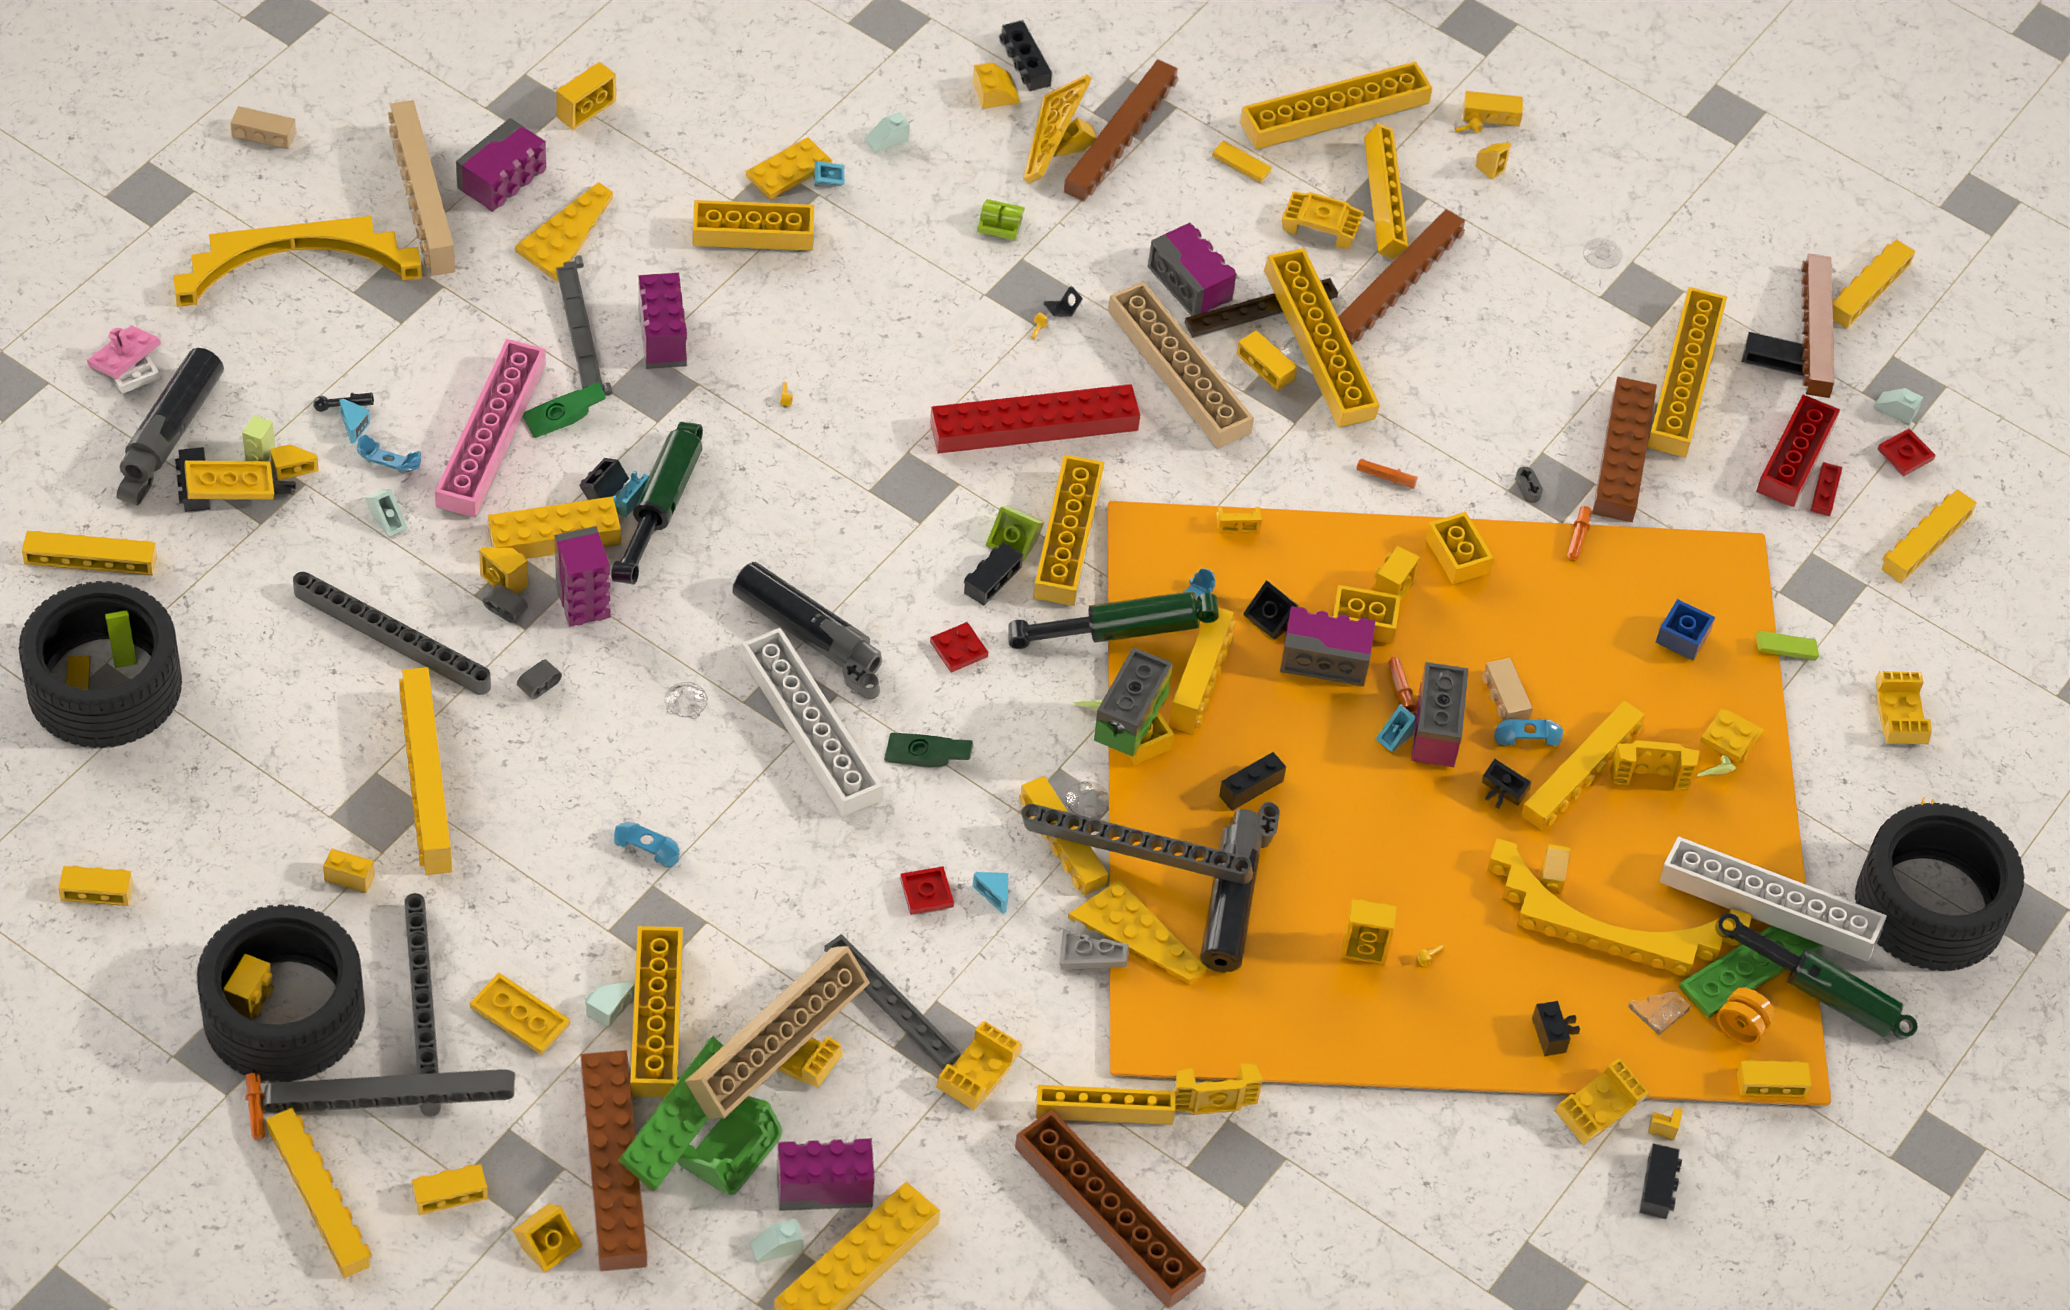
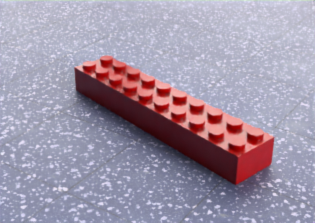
M1132 384L931 406L930 425L938 454L1138 431L1140 412Z

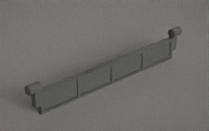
M579 255L574 258L575 261L565 262L563 267L556 268L582 389L598 382L604 394L609 396L613 393L611 384H602L577 268L584 267L583 258Z

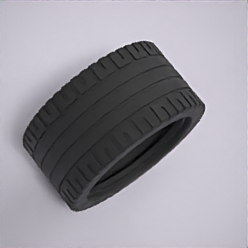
M86 582V584L81 583L74 587L70 586L66 590L57 592L56 595L53 594L48 600L46 599L41 605H38L34 609L35 612L30 614L29 619L24 624L25 627L22 628L19 639L21 668L31 711L36 720L40 722V725L46 728L49 733H53V736L61 738L65 742L69 741L70 744H79L83 747H116V745H125L127 742L131 743L138 738L145 737L146 734L153 732V729L161 726V723L167 720V716L171 715L180 698L182 689L177 639L170 615L165 607H162V604L158 600L156 601V598L152 595L149 596V593L141 591L137 587L133 588L131 585H123L119 582ZM127 610L133 644L142 648L151 656L148 664L137 676L122 685L109 689L85 690L75 688L58 680L51 673L56 663L73 648L86 642L109 639L105 614Z
M1947 803L1917 804L1914 807L1910 806L1905 810L1898 811L1897 814H1893L1877 831L1855 888V904L1887 915L1877 944L1880 947L1882 946L1883 950L1887 953H1891V956L1896 959L1899 958L1904 963L1907 962L1910 963L1909 965L1919 966L1922 969L1929 968V970L1933 971L1936 969L1938 971L1964 969V967L1973 966V964H1977L1987 958L1999 945L2024 888V868L2021 864V857L2018 856L2019 853L2014 848L2013 842L1991 820L1988 821L1983 815L1980 816L1973 810L1969 811L1968 808H1960L1954 804L1953 806ZM1912 859H1934L1948 863L1964 872L1977 885L1983 896L1985 908L1966 915H1945L1926 909L1913 901L1901 889L1894 876L1893 867L1901 862Z
M277 904V906L268 905L265 908L262 906L256 910H249L247 913H242L237 918L229 920L228 924L220 927V930L213 934V938L209 939L208 945L204 947L203 954H201L199 959L197 987L205 1035L213 1051L216 1052L220 1059H223L226 1065H230V1068L235 1071L238 1070L243 1075L258 1073L260 1074V1080L263 1081L265 1079L270 1082H275V1080L279 1082H286V1080L296 1081V1079H305L307 1076L311 1077L317 1075L318 1072L325 1071L327 1067L330 1068L335 1065L336 1061L339 1062L343 1055L350 1051L349 1048L353 1047L355 1040L360 1035L359 1031L363 1027L365 1017L364 990L359 952L351 936L347 934L343 927H340L337 921H333L331 917L325 916L320 911L316 912L315 909H307L304 906L298 905L296 907L290 904L288 906H284V904ZM245 954L270 964L296 962L309 965L324 973L336 986L329 1000L311 1016L297 1022L277 1025L259 1023L244 1017L229 1004L223 991Z

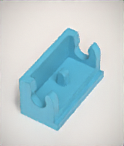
M634 471L631 474V480L618 496H613L618 514L627 518L632 512L649 477L648 475L643 474L641 479H639L637 471Z

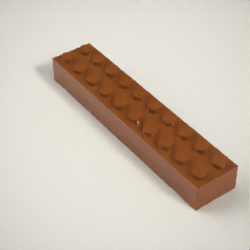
M627 1050L581 1054V1075L599 1270L611 1271L647 1267V1248L640 1180L618 1161L635 1138Z
M1052 1109L1017 1134L1015 1149L1168 1309L1204 1283L1206 1269Z

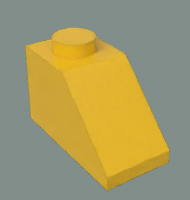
M1078 117L1068 125L1055 151V155L1063 156L1085 151L1097 138L1092 125Z
M1511 143L1491 144L1487 148L1481 149L1476 156L1475 167L1493 180L1506 170Z
M291 444L270 449L271 463L279 481L319 471L316 454Z
M1548 844L1541 867L1540 883L1551 893L1561 894L1570 847Z

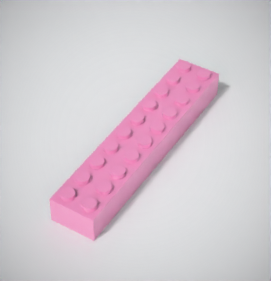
M506 339L435 490L437 508L476 518L546 366V350L544 348Z

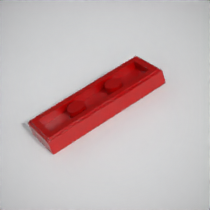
M1826 462L1822 463L1811 512L1831 516L1843 467Z

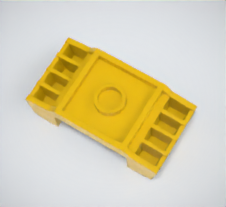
M1292 191L1282 217V228L1284 231L1296 235L1299 225L1337 236L1336 247L1349 249L1355 238L1364 211L1351 207L1347 202L1316 193Z
M1879 671L1875 678L1876 698L1886 744L1928 745L1932 729L1930 719H1924L1920 697V691L1924 683L1922 673Z
M1640 740L1630 744H1617L1610 767L1613 783L1629 786L1633 772L1638 774H1658L1660 776L1670 775L1673 776L1674 790H1688L1697 766L1699 751L1684 748L1681 744Z
M983 1021L975 1030L974 1040L953 1066L947 1064L938 1077L936 1088L974 1111L982 1101L986 1100L1009 1071L1013 1062L1022 1052V1043Z
M826 1036L823 1042L811 1037L778 1070L799 1082H806L819 1088L843 1056L841 1044L829 1036Z
M1618 1058L1595 1080L1575 1095L1570 1094L1560 1102L1554 1112L1557 1113L1584 1146L1647 1098L1649 1092L1623 1061Z
M1240 1064L1237 1080L1228 1079L1223 1082L1205 1081L1199 1084L1195 1082L1193 1068L1177 1071L1174 1087L1175 1111H1188L1193 1115L1235 1112L1244 1106L1258 1104L1263 1078L1257 1065Z

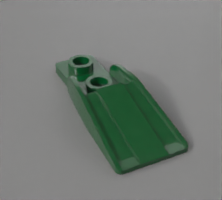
M890 733L884 759L886 762L921 767L946 766L949 760H969L972 754L973 741L953 740L952 738L923 734Z

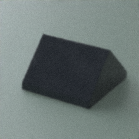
M1266 580L1243 615L1272 639H1276L1287 630L1291 606L1299 607V605Z

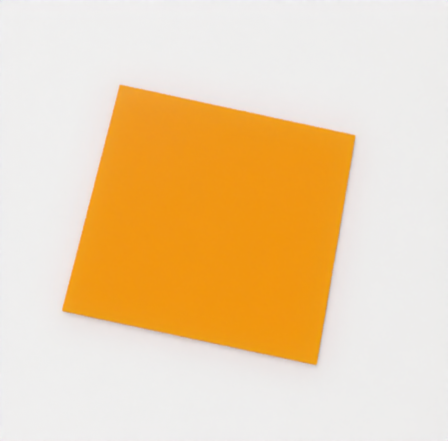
M1124 501L1108 502V603L1184 592L1191 586L1189 580L1201 568L1211 570L1215 575V588L1211 594L1218 597V607L1234 612L1233 621L1236 622L1231 646L1227 647L1228 652L1225 662L1221 663L1222 668L1219 678L1215 679L1216 684L1213 694L1208 698L1210 699L1208 708L1202 714L1204 715L1200 728L1196 727L1193 735L1170 728L1174 733L1172 749L1136 765L1133 764L1127 754L1108 747L1109 823L1219 850L1222 830L1230 826V821L1237 809H1246L1257 814L1262 804L1272 802L1278 806L1280 811L1275 836L1267 847L1260 850L1243 960L1238 970L1222 973L1207 968L1205 975L1188 985L1166 973V969L1155 963L1152 965L1146 962L1144 957L1138 954L1133 955L1130 952L1128 967L1109 968L1111 1075L1176 1078L1177 1071L1193 1068L1195 1079L1237 1080L1240 1064H1256L1263 1082L1575 1095L1604 1073L1611 1063L1620 1058L1649 1092L1648 1099L1812 1106L1830 1105L1831 1094L1820 1001L1787 983L1790 971L1785 970L1754 990L1771 1003L1776 1016L1758 1043L1754 1045L1741 1044L1728 1037L1721 1030L1717 1023V1014L1708 1019L1679 988L1682 981L1714 961L1703 960L1695 956L1689 977L1664 969H1657L1641 962H1634L1628 958L1614 956L1598 949H1591L1578 943H1571L1555 936H1547L1535 930H1527L1517 925L1523 904L1514 903L1502 898L1508 877L1487 871L1497 838L1518 844V853L1539 882L1541 867L1548 844L1570 847L1561 894H1552L1571 908L1590 918L1612 926L1647 932H1669L1690 929L1715 921L1730 912L1728 908L1660 883L1664 863L1678 836L1806 885L1779 655L1758 652L1756 640L1758 631L1776 633L1764 534L1590 525L1589 530L1586 531L1580 556L1577 561L1568 559L1567 554L1575 529L1574 524L1471 519L1494 558L1489 574L1452 584L1425 538L1429 522L1445 517L1260 508L1262 518L1260 533H1218L1216 520L1218 507L1223 508V513H1253L1255 508ZM1397 546L1420 557L1414 583L1399 605L1393 644L1378 641L1372 642L1370 662L1364 686L1280 672L1286 631L1278 638L1272 639L1243 615L1260 588L1268 580L1297 603L1299 607L1305 608L1308 613L1316 614L1318 611H1325L1332 617L1338 585L1374 591L1372 586L1377 579L1375 573L1378 567L1384 566L1388 553H1393ZM1677 599L1715 617L1711 632L1694 661L1655 643L1659 629ZM1200 621L1198 629L1108 641V690L1133 647L1173 663L1169 682V695L1164 704L1159 708V713L1169 726L1173 700L1203 622ZM1391 657H1398L1400 659L1408 686L1413 692L1412 698L1416 709L1411 713L1415 716L1418 705V692L1426 662L1468 668L1462 739L1454 767L1411 761L1414 733L1412 737L1393 752L1389 751L1375 739L1398 706L1401 705L1400 700L1396 697V687L1388 666V661ZM1511 658L1532 706L1529 720L1547 719L1559 724L1563 729V736L1559 746L1547 745L1546 739H1516L1514 745L1508 744L1504 746L1497 744L1494 739V732L1497 725L1503 720L1499 718L1495 701H1492L1490 698L1489 687L1487 684H1484L1482 679V673L1487 662ZM1624 700L1645 714L1642 722L1644 724L1643 729L1638 735L1634 734L1630 743H1634L1637 740L1681 744L1684 748L1699 751L1697 766L1688 790H1674L1673 776L1638 774L1634 772L1629 786L1615 784L1610 772L1613 760L1610 759L1603 772H1597L1592 783L1582 788L1579 797L1572 799L1568 808L1563 813L1559 812L1557 814V818L1551 826L1547 825L1541 831L1521 817L1523 806L1527 800ZM1721 709H1727L1764 729L1762 736L1743 763L1740 761L1736 762L1730 758L1731 764L1736 769L1725 774L1697 777V774L1722 764L1721 757L1723 754L1700 742L1702 735ZM1532 725L1524 727L1527 733L1532 734L1536 732L1535 727ZM1274 752L1286 765L1284 781L1232 811L1219 797L1221 782ZM1494 759H1497L1531 781L1530 790L1519 806L1503 797L1502 805L1498 809L1495 807V804L1498 802L1499 793L1492 797L1489 802L1485 800L1487 794L1493 790L1482 783V777ZM1114 837L1111 840H1117L1120 837ZM1135 842L1132 845H1139L1141 842ZM1157 847V848H1155V849H1153V850L1158 851V850H1160V849H1162V848H1161V847ZM1109 851V886L1120 880L1202 963L1200 956L1214 877ZM1178 852V853L1175 854V856H1180V855H1182L1183 853H1182V852ZM1197 858L1196 861H1202L1204 858ZM1352 899H1362L1368 902L1387 903L1397 906L1394 931L1385 965L1341 958L1343 937ZM1751 918L1749 928L1760 934L1772 925ZM1722 941L1717 960L1739 946H1732ZM1443 945V950L1431 956L1432 962L1429 965L1422 967L1419 964L1417 957L1420 956L1419 953L1422 949H1427L1428 951ZM1558 1001L1564 1019L1568 1016L1576 1015V1022L1569 1025L1573 1027L1579 1026L1580 1032L1575 1035L1569 1034L1571 1039L1566 1053L1544 1056L1532 1016L1536 1004ZM1776 1060L1778 1062H1808L1812 1085L1808 1096H1740L1737 1071L1741 1061Z

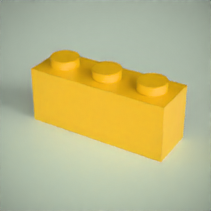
M1473 91L1465 92L1463 121L1470 122L1473 118H1478L1482 123L1520 126L1523 115V96Z
M1257 330L1238 341L1236 355L1274 389L1279 391L1295 380L1297 372L1295 363L1289 360L1280 349L1272 345Z
M77 865L63 866L58 888L61 901L129 906L133 888L132 873L124 869L85 868Z
M1746 1060L1741 1061L1737 1071L1740 1096L1807 1097L1812 1086L1808 1062Z
M470 1164L456 1170H444L439 1174L430 1176L422 1175L412 1180V1191L419 1215L488 1199V1188L481 1164Z

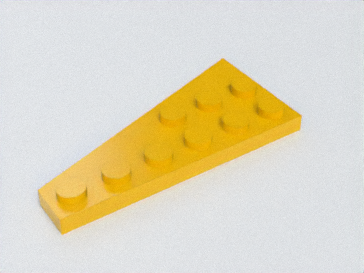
M1088 74L1044 95L1023 178L1028 184L1043 177L1092 80Z
M597 182L515 245V252L559 283L556 268L563 267V263L570 262L577 255L589 236L591 228L596 225L598 217L605 211L612 200L613 192L600 182Z
M1117 880L1068 914V919L1073 922L1078 921L1091 932L1094 930L1105 936V939L1128 944L1130 953L1133 955L1138 954L1144 957L1146 962L1152 965L1155 963L1166 969V973L1188 985L1206 974L1207 968L1120 880Z

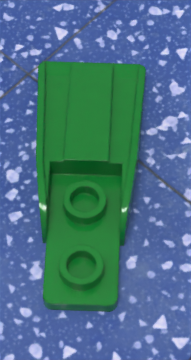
M596 382L581 390L573 391L525 411L523 418L533 437L537 438L576 423L588 414V407L606 399V396L600 384Z

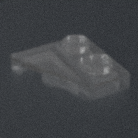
M1675 991L1664 993L1661 996H1650L1644 1001L1636 1002V1000H1631L1628 1004V1008L1658 1035L1686 1014L1691 1007Z

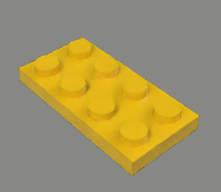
M806 137L747 170L746 177L771 200L814 176L813 165L816 161L832 163V159L809 137Z
M185 461L184 468L188 499H274L270 461Z
M499 972L470 1002L471 1009L541 1056L570 1025L569 1018Z

